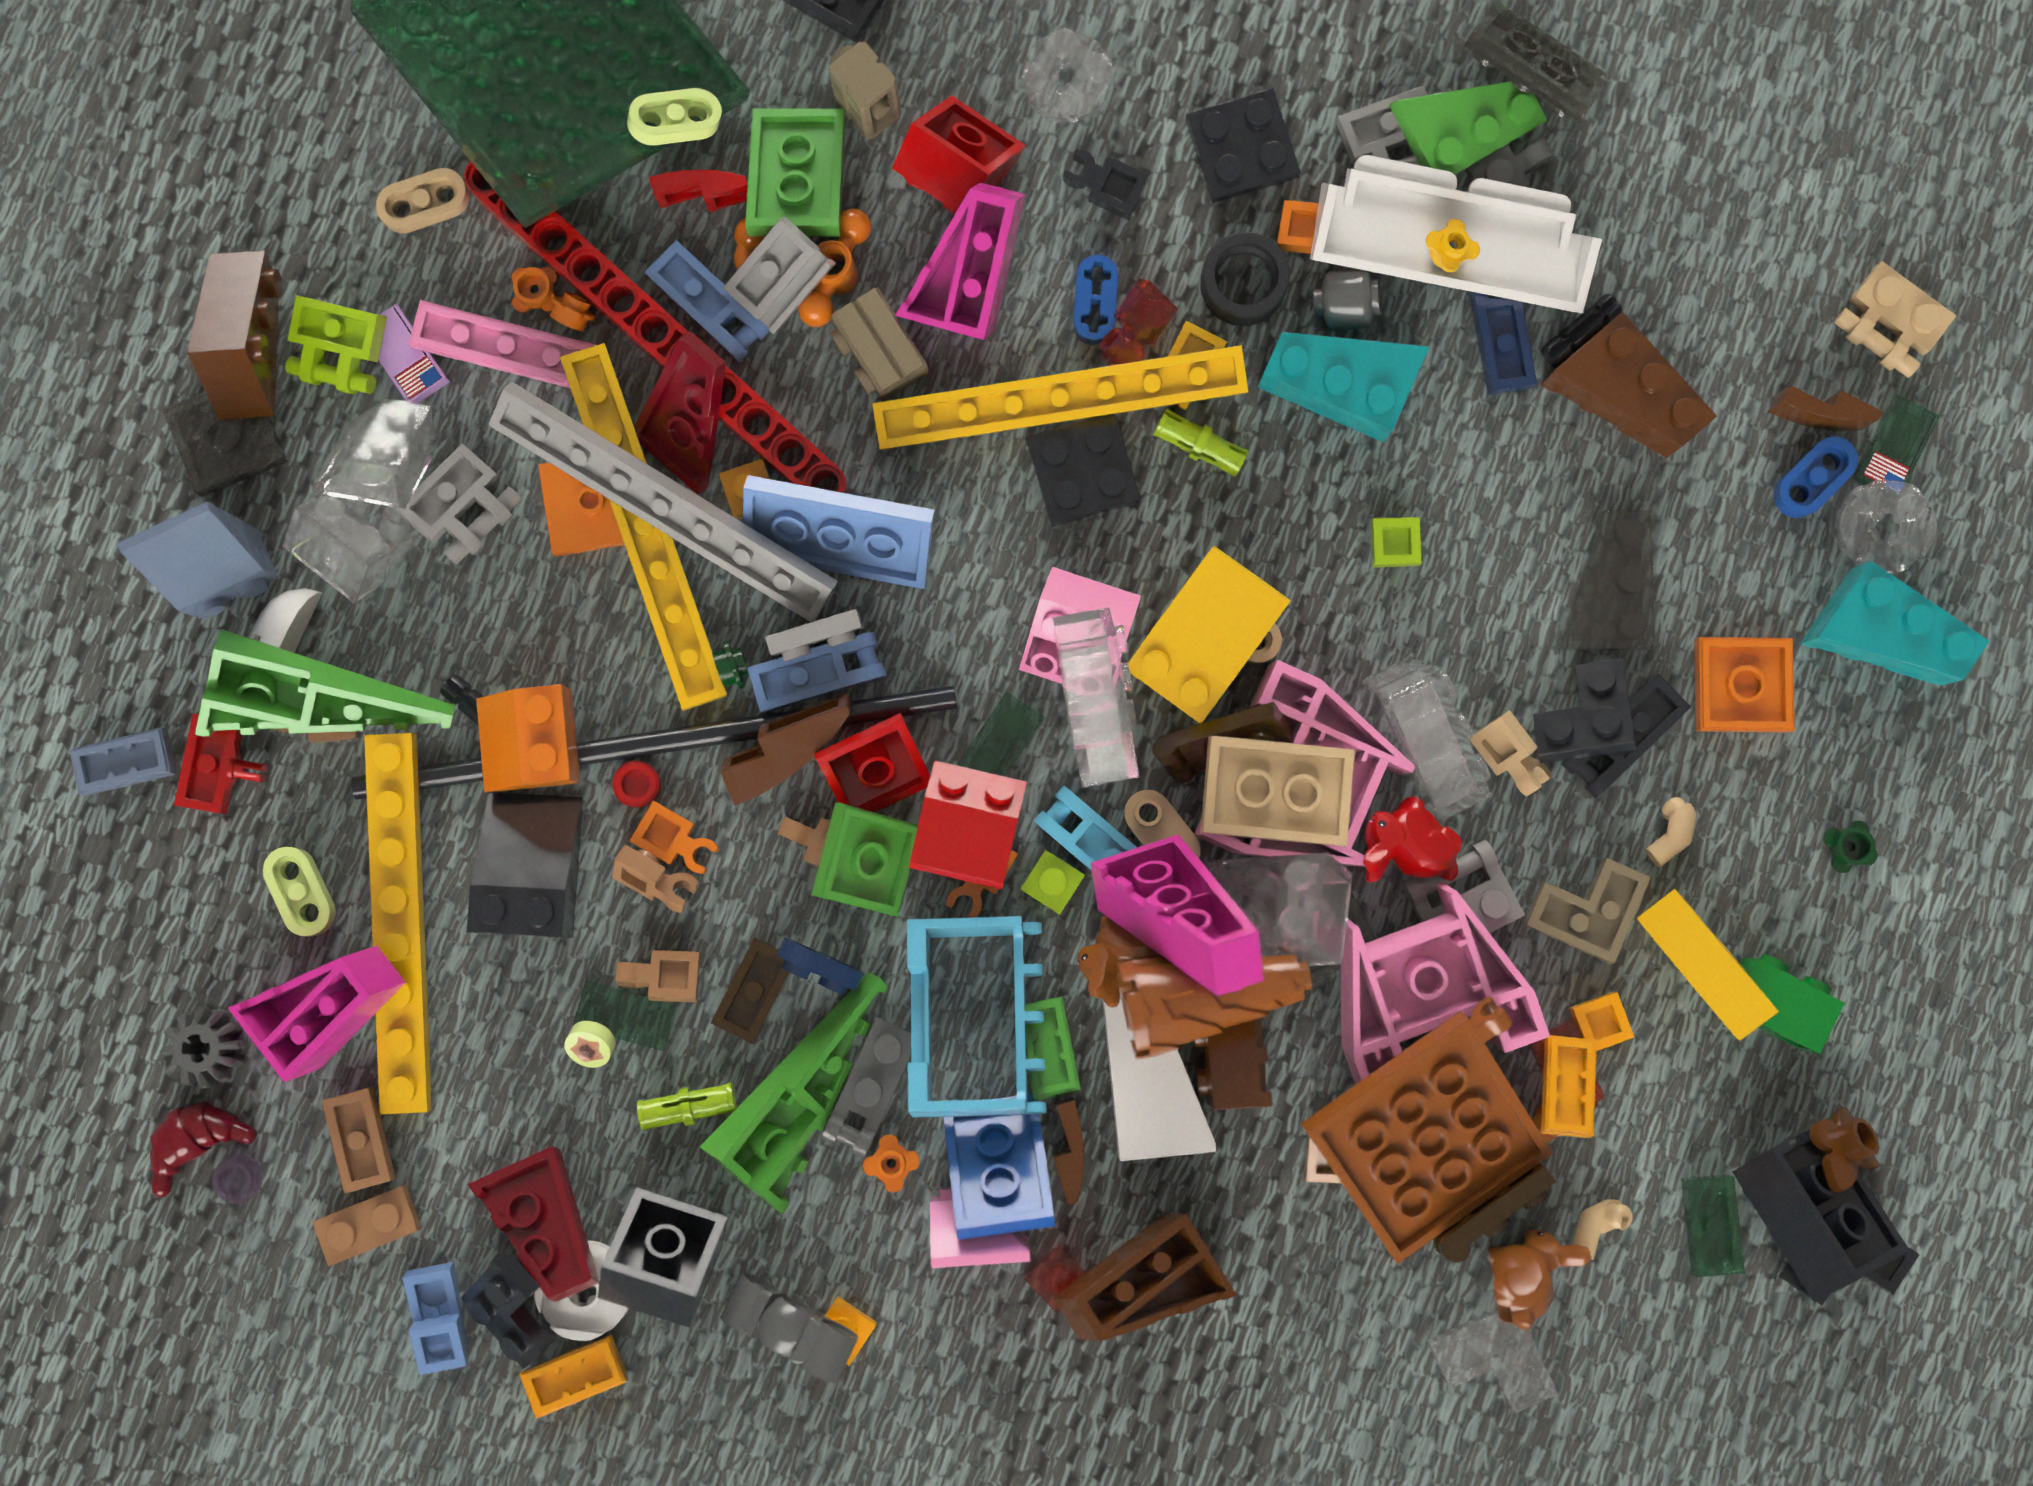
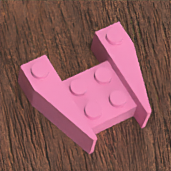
M1276 660L1267 666L1249 708L1274 701L1290 726L1294 728L1292 731V744L1355 750L1347 846L1200 833L1201 819L1194 834L1196 837L1236 855L1365 867L1363 863L1365 855L1352 850V846L1386 769L1398 775L1413 773L1415 765L1324 681L1280 660Z
M1443 882L1436 884L1445 914L1373 941L1364 943L1358 926L1348 918L1340 920L1341 1046L1355 1085L1400 1054L1402 1049L1399 1042L1434 1030L1459 1011H1462L1467 1017L1471 1016L1474 1007L1488 997L1493 998L1499 1009L1502 1007L1513 1023L1505 1032L1489 1039L1504 1053L1550 1037L1535 991L1460 894Z

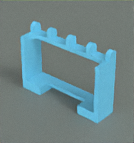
M1021 916L907 920V967L911 973V1063H908V1112L913 1118L1046 1113L1045 1102H1027V1071L1045 1070V1059H1026V1024L1043 1023L1044 1012L1025 1011V977L1042 976L1043 965L1024 964V935L1041 934L1042 923L1022 922ZM1013 935L1017 1099L932 1101L930 938Z

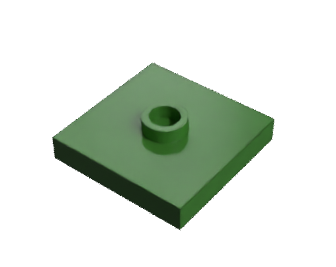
M835 802L811 895L898 917L911 869L909 868L918 825Z

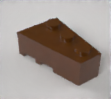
M265 250L209 254L187 354L219 420L274 416L279 297L283 294V282L279 270L272 268Z
M1623 312L1553 371L1541 384L1542 387L1549 391H1556L1579 405V408L1589 414L1594 413L1615 425L1617 430L1666 458L1683 447L1717 417Z
M1263 1017L1222 1028L1223 1032L1193 1041L1194 1048H1203L1204 1066L1195 1068L1197 1095H1206V1103L1213 1110L1273 1107L1272 1092L1266 1091L1265 1063H1268L1267 1046L1263 1047Z
M1185 1213L1162 1214L1053 1299L1078 1339L1102 1342L1155 1324L1156 1321L1177 1314H1185L1197 1310L1198 1307L1219 1300L1235 1297L1237 1294Z

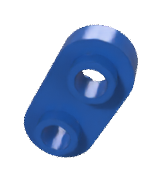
M1836 436L1827 437L1813 445L1775 485L1773 496L1777 508L1783 514L1792 518H1803L1816 512L1856 471L1858 454L1855 447L1848 440ZM1824 456H1830L1834 460V470H1828L1824 467L1822 463ZM1792 488H1798L1802 491V503L1795 502L1792 499Z

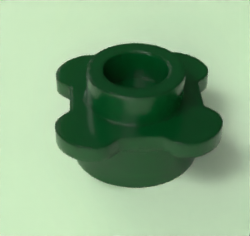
M728 640L724 641V649L712 652L724 688L734 684L739 685L740 689L745 688L742 677L749 675L743 652L741 648L732 650Z
M1853 821L1847 828L1840 830L1830 828L1824 833L1823 842L1830 847L1833 856L1831 866L1835 871L1847 873L1852 866L1862 864L1870 866L1876 862L1878 853L1875 849V841L1869 833V826L1865 822ZM1849 842L1854 845L1853 851L1847 849Z

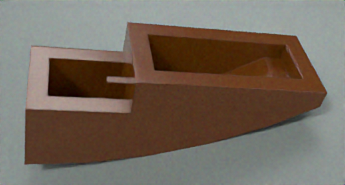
M848 693L760 725L757 738L760 745L724 758L720 773L734 805H739L765 793L788 779L815 757L814 754L819 752L834 737L850 715L851 700Z

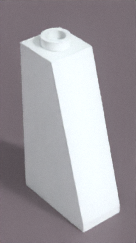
M1121 996L1118 1006L1114 1008L1109 1007L1102 999L1119 1160L1129 1161L1216 1152L1215 1140L1178 1050L1152 1058L1136 1060L1130 1040H1134L1133 1031L1127 1030Z

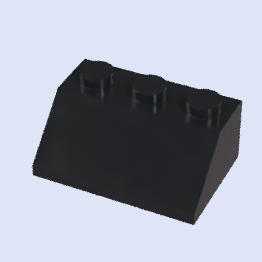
M1809 1129L1769 1149L1732 1171V1173L1741 1185L1744 1194L1751 1201L1765 1223L1771 1237L1778 1244L1794 1269L1800 1283L1805 1287L1815 1303L1860 1280L1910 1249L1859 1171L1856 1181L1851 1187L1839 1193L1831 1191L1822 1166L1825 1152L1812 1143L1809 1137Z

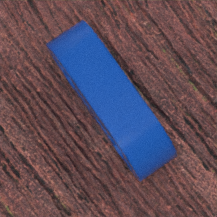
M1099 254L1085 258L1078 267L1076 277L1074 332L1078 339L1089 345H1099L1110 338L1113 333L1116 316L1117 267L1107 256ZM1096 267L1102 268L1103 276L1110 277V280L1102 281L1100 295H1092V280L1084 278V275H1092L1093 268ZM1091 305H1100L1099 319L1107 322V325L1099 326L1098 333L1089 332V326L1081 323V320L1089 319Z

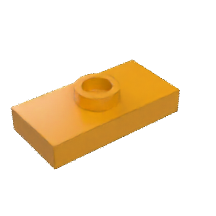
M1554 1035L1545 1038L1541 1133L1581 1138L1594 1137L1597 1040Z
M612 1334L524 1369L519 1373L536 1419L626 1383L629 1380Z

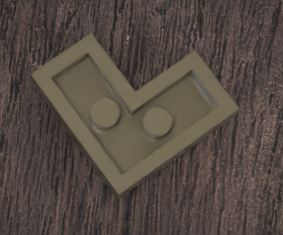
M1602 858L1585 899L1547 882H1541L1523 926L1609 964H1615L1651 877L1609 858Z

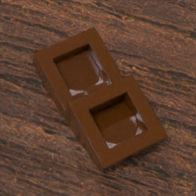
M1791 385L1775 396L1768 410L1769 413L1782 419L1812 428L1831 431L1863 430L1878 421L1883 411L1842 390L1823 402Z
M1074 1097L1056 1103L1070 1149L1053 1154V1160L1068 1205L1078 1202L1084 1170L1083 1135Z

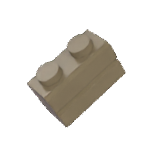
M866 41L858 42L853 47L846 45L839 49L831 58L829 68L836 105L839 109H844L845 116L849 120L852 119L853 126L865 140H872L900 118L901 108L896 77L883 62L879 63V57Z
M878 287L871 289L858 297L856 301L850 302L832 314L831 319L835 330L830 332L829 335L843 357L850 353L854 357L860 368L853 372L867 395L876 392L881 402L886 401L929 374L927 363Z

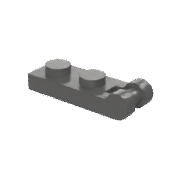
M876 1017L821 1139L833 1145L836 1141L853 1148L851 1153L865 1158L911 1057L910 1031ZM850 1111L867 1118L861 1131L845 1124Z

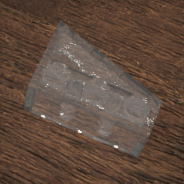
M1109 607L1052 617L1068 726L1082 788L1138 778L1139 774L1131 727L1137 726L1136 714L1132 699H1127L1126 691L1132 690V681L1128 663H1121L1120 654L1128 653L1123 624L1114 626Z
M1409 655L1360 679L1366 692L1371 690L1378 696L1385 716L1380 718L1385 730L1392 729L1402 754L1415 765L1413 773H1408L1421 800L1424 802L1425 808L1433 816L1443 821L1492 796L1486 783L1491 778L1489 769L1483 758L1479 754H1474L1469 742V739L1473 738L1471 726L1461 712H1456L1451 700L1456 695V692L1445 671H1439Z

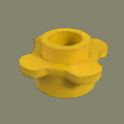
M1458 219L1449 220L1444 229L1439 232L1431 231L1425 239V244L1429 249L1432 261L1446 272H1455L1465 260H1475L1480 254L1479 244L1470 239L1469 235L1465 232V224ZM1449 243H1455L1456 249L1452 248Z

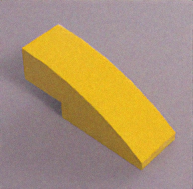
M1676 889L1672 890L1637 918L1673 964L1739 1041L1779 1012Z

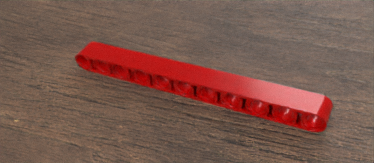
M487 155L478 156L471 160L465 168L464 179L479 203L574 290L588 300L595 309L660 368L664 369L679 338L687 334L688 331L502 162L493 156ZM493 176L500 177L499 182L494 188L481 190L482 184L486 179ZM525 206L533 207V211L528 218L521 221L514 220L515 214L520 208ZM558 236L567 237L566 243L561 249L556 251L547 250L548 244L553 238ZM591 266L600 267V273L594 280L588 282L580 280L581 274L586 268ZM630 296L634 298L633 305L627 311L615 312L613 310L614 304L621 297ZM663 326L668 328V333L662 341L657 343L647 341V335L654 327ZM726 366L723 387L736 389V395L728 404H720L718 420L786 482L815 487L820 480L832 478L839 483L836 492L849 494L845 476L840 468ZM764 417L770 420V427L765 433L756 436L747 432L748 425L753 419ZM789 448H800L805 452L803 460L796 466L790 467L781 463V456Z

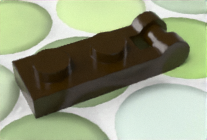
M1273 701L1165 734L1154 742L1152 753L1162 765H1166L1167 773L1175 782L1185 783L1191 780L1197 771L1206 769L1208 737L1210 736L1293 743L1292 727Z
M1539 1163L1433 1239L1435 1250L1450 1262L1460 1263L1465 1261L1469 1256L1471 1243L1484 1234L1486 1237H1492L1501 1232L1510 1223L1508 1217L1522 1206L1525 1209H1530L1541 1203L1549 1195L1546 1189L1556 1182L1548 1169Z

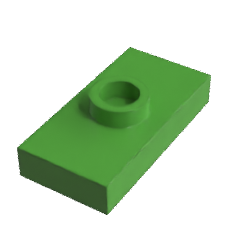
M1063 997L1025 1004V1011L1044 1012L1043 1023L1026 1024V1059H1045V1070L1028 1071L1033 1099L1038 1101L1082 1092Z

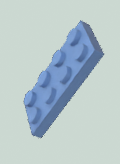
M750 475L747 476L743 488V523L819 570L914 588H925L935 510Z

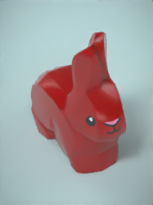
M1419 797L1405 798L1391 814L1385 811H1376L1369 818L1365 828V839L1369 849L1365 852L1363 860L1367 868L1366 880L1369 883L1377 882L1382 878L1391 859L1408 876L1420 879L1439 876L1448 881H1453L1457 877L1458 865L1456 858L1461 850L1462 840L1450 827H1442L1436 818L1424 808V802Z

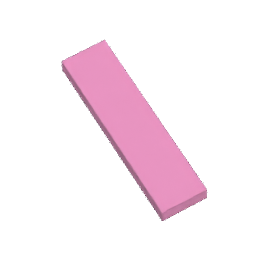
M423 300L419 302L409 340V345L413 349L568 388L570 386L560 357L596 346L592 343Z

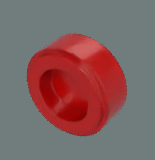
M630 761L620 766L615 772L612 787L615 796L621 803L633 808H643L650 805L659 796L661 778L657 770L650 764L643 761Z

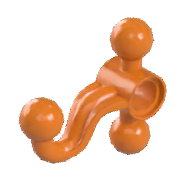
M850 208L841 213V232L837 241L828 240L817 245L820 248L819 251L828 259H832L834 262H844L845 266L837 274H826L815 290L798 307L799 317L802 322L810 327L819 328L827 325L834 313V304L831 300L832 295L847 294L853 290L858 282V268L851 254L855 245L864 243L867 240L872 228L870 218L860 209ZM746 218L741 219L735 227L734 237L737 247L734 261L737 270L765 238V236H747Z

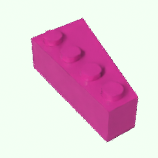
M1179 834L1090 863L1098 910L1211 992L1219 996L1228 992L1239 991L1246 986L1264 980L1258 930Z

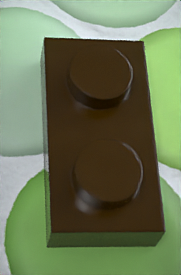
M753 938L711 1024L751 1044H755L791 974L781 968L784 959L777 956L778 948L758 938Z

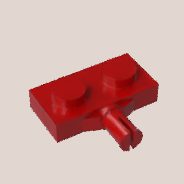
M193 713L174 806L227 815L232 787L237 778L264 783L267 775L251 773L249 770L268 772V766L266 763L241 760L240 746L243 735H241L240 730L213 731L210 736L195 735L199 714Z

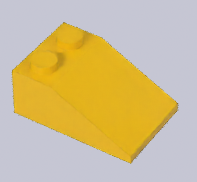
M1213 546L1124 669L1201 724L1291 600L1219 548Z

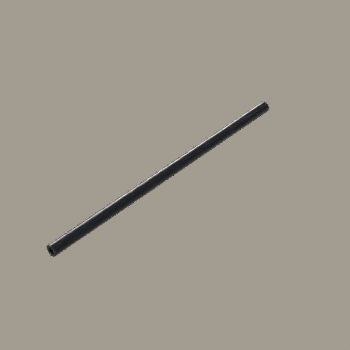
M954 686L851 701L850 715L842 726L886 720L900 713L902 717L958 709ZM802 709L577 743L579 766L754 740L758 738L760 725ZM481 757L418 767L419 790L483 781ZM366 775L352 777L351 786L355 799L367 798Z

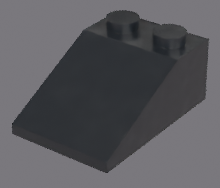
M489 792L470 882L466 932L573 938L583 797Z

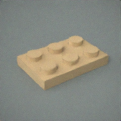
M1220 736L1208 737L1200 833L1347 846L1355 750Z

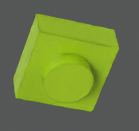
M1420 517L1373 518L1370 521L1372 568L1417 567L1422 563Z
M1045 850L1020 890L1060 915L1085 875Z

